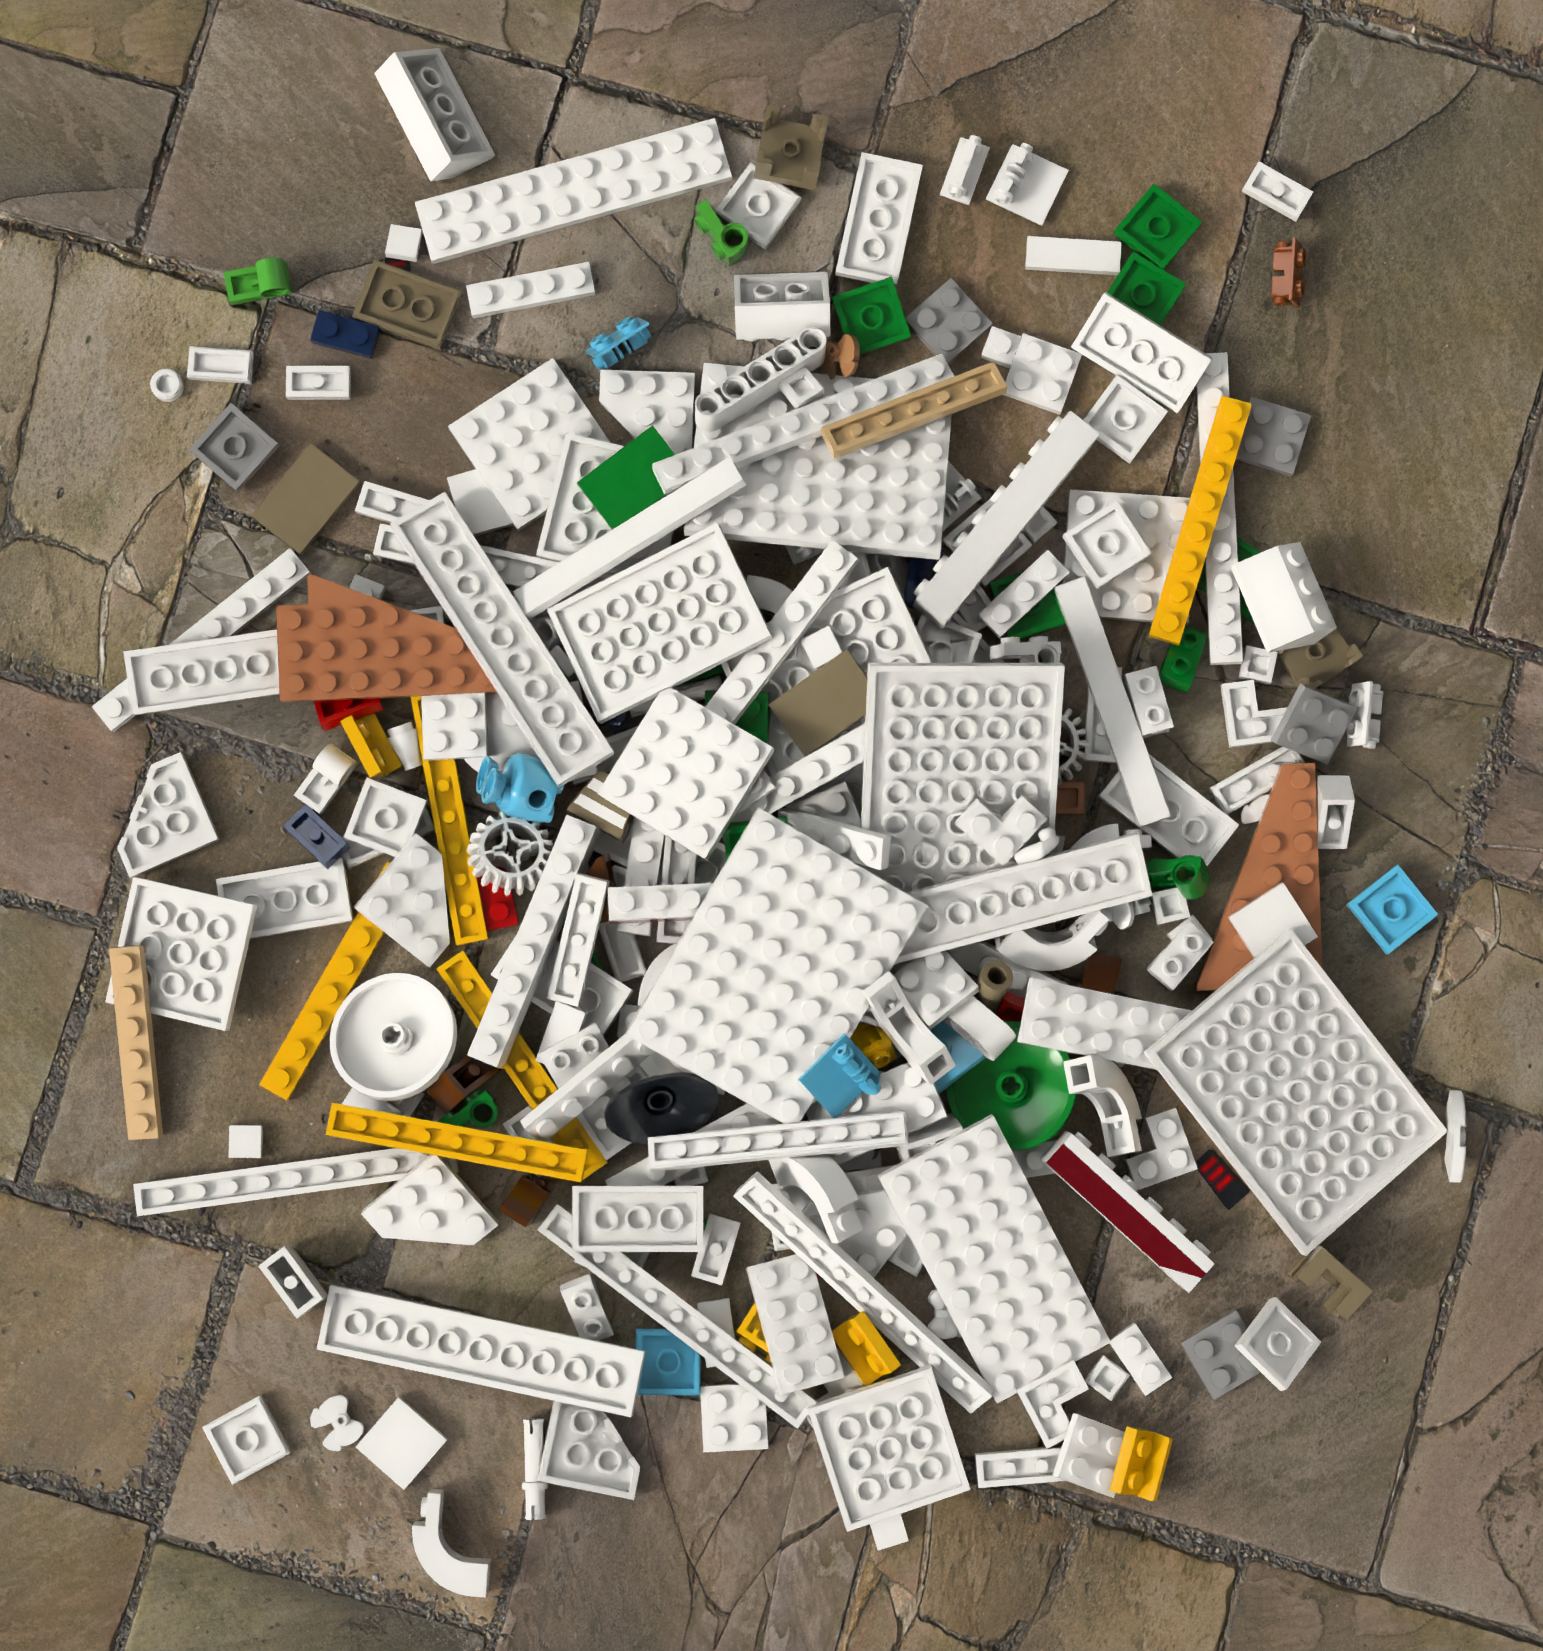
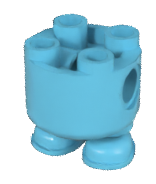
M516 753L511 756L504 765L502 772L499 771L498 763L495 760L485 757L481 763L476 782V791L478 794H481L483 803H496L497 807L504 814L536 823L551 822L555 808L553 804L556 794H561L564 785L558 788L539 757L524 753Z

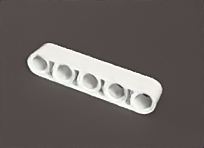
M815 327L804 329L702 392L695 400V423L697 427L705 432L716 431L781 391L779 389V382L796 371L806 367L811 372L821 366L826 356L827 339L825 333ZM807 347H816L817 349H808ZM788 362L791 363V365H783L781 363ZM757 378H763V379H766V380H765V381H757V380H755V379H757ZM731 394H738V395H740V396H739V397H731V396H729V395H731ZM712 410V411H715V412H714V413H705V412H703V411Z
M912 960L894 964L889 972L894 975ZM974 996L943 1020L992 1061L1016 1038L1014 1031Z

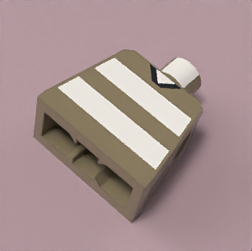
M598 770L572 801L567 810L576 818L596 826L603 833L624 844L634 816L597 794L609 775L602 770Z

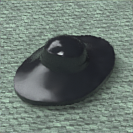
M681 1072L654 1075L628 1085L613 1096L604 1111L606 1126L618 1137L638 1144H648V1137L693 1133L703 1126L716 1110L719 1102L718 1091L714 1084L696 1074Z

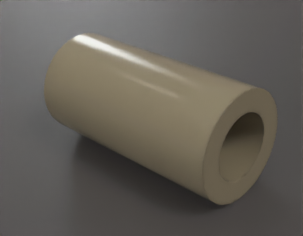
M991 961L983 967L975 981L979 986V992L974 997L993 1013L1013 982V973L1009 966L1000 961Z

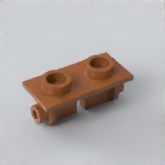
M1292 238V246H1290L1289 242L1283 241L1278 242L1277 247L1274 248L1273 271L1284 272V276L1272 277L1271 299L1274 300L1275 306H1286L1287 301H1291L1296 308H1299L1300 298H1303L1305 294L1304 279H1301V269L1306 266L1307 254L1306 249L1301 246L1296 238Z

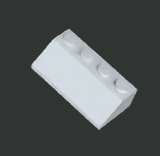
M440 48L394 52L374 73L430 181L455 178L495 156Z

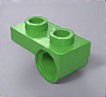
M707 199L697 204V217L694 218L696 225L703 235L708 232L713 240L711 244L713 252L720 261L725 259L730 267L738 262L748 250L747 230L739 223H729L723 226ZM730 236H738L743 240L736 247L729 246L726 243L727 238Z
M266 258L257 261L255 266L224 272L230 305L293 294L288 265L281 258Z

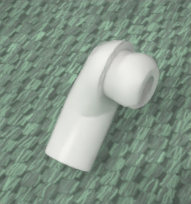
M1049 827L1040 830L1038 836L1041 842L1019 849L1014 854L1017 864L1042 859L1056 848L1059 843V837H1056L1055 829Z

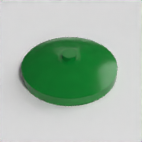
M1007 1021L1005 1023L1014 1031L1016 1038L994 1061L986 1057L948 1086L947 1096L951 1111L963 1129L992 1114L1013 1152L1035 1148L1054 1137L1068 1121L1075 1104L1076 1094H1069L1063 1063L1064 1061L1071 1060L1067 1052L1017 1042L1021 1022Z

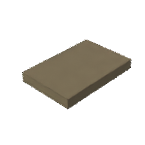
M374 259L352 318L353 320L379 326L381 330L441 351L463 292L454 287Z
M310 443L251 516L302 556L361 482Z
M846 649L771 702L769 707L804 757H806L866 715L867 676L850 651Z

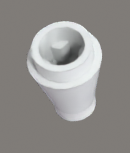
M412 722L388 729L389 738L387 740L402 762L405 771L423 765L417 729L413 728Z

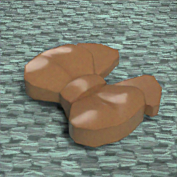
M845 334L839 343H834L832 340L827 339L826 356L824 363L820 366L819 373L828 374L830 380L834 379L836 363L839 362L844 377L849 378L853 375L858 367L860 357V345L857 337L852 334Z

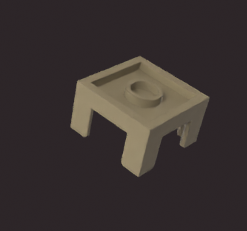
M767 105L754 179L815 190L820 172L821 154L829 117L814 114L811 125L780 120L782 108Z
M1328 605V608L1331 612L1333 619L1336 618L1334 612ZM1337 628L1313 645L1275 651L1278 652L1277 658L1297 687L1302 683L1314 689L1363 657L1355 644L1349 647Z
M1317 1246L1306 1256L1301 1255L1286 1272L1296 1282L1302 1281L1307 1286H1312L1321 1275L1333 1287L1337 1288L1325 1301L1324 1307L1334 1316L1338 1317L1340 1315L1346 1321L1349 1320L1373 1292L1321 1246Z

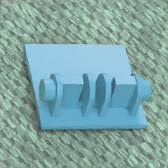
M629 316L615 325L617 330L608 336L602 333L589 342L591 347L586 349L585 352L594 357L592 361L598 370L602 368L607 370L619 361L612 351L613 348L621 360L624 358L617 346L620 343L629 355L632 351L625 340H628L634 351L648 343L647 339L651 337V334L646 327L650 324L639 317L633 319L632 316Z
M845 1033L798 1079L833 1118H837L862 1092L876 1095L881 1090L880 1080L878 1079L881 1073Z

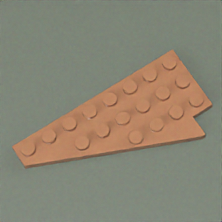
M307 574L308 604L276 606L280 702L418 697L483 692L497 693L454 627L312 574Z
M1315 763L1281 764L1212 940L1214 943L1209 948L1195 984L1196 991L1217 990L1254 959L1228 919V916L1281 882L1285 884L1318 936L1306 944L1305 947L1322 968Z

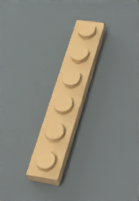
M993 361L821 427V435L833 458L836 459L1003 395L1007 392V385Z
M144 945L109 948L128 1140L160 1138L163 1136L145 948Z

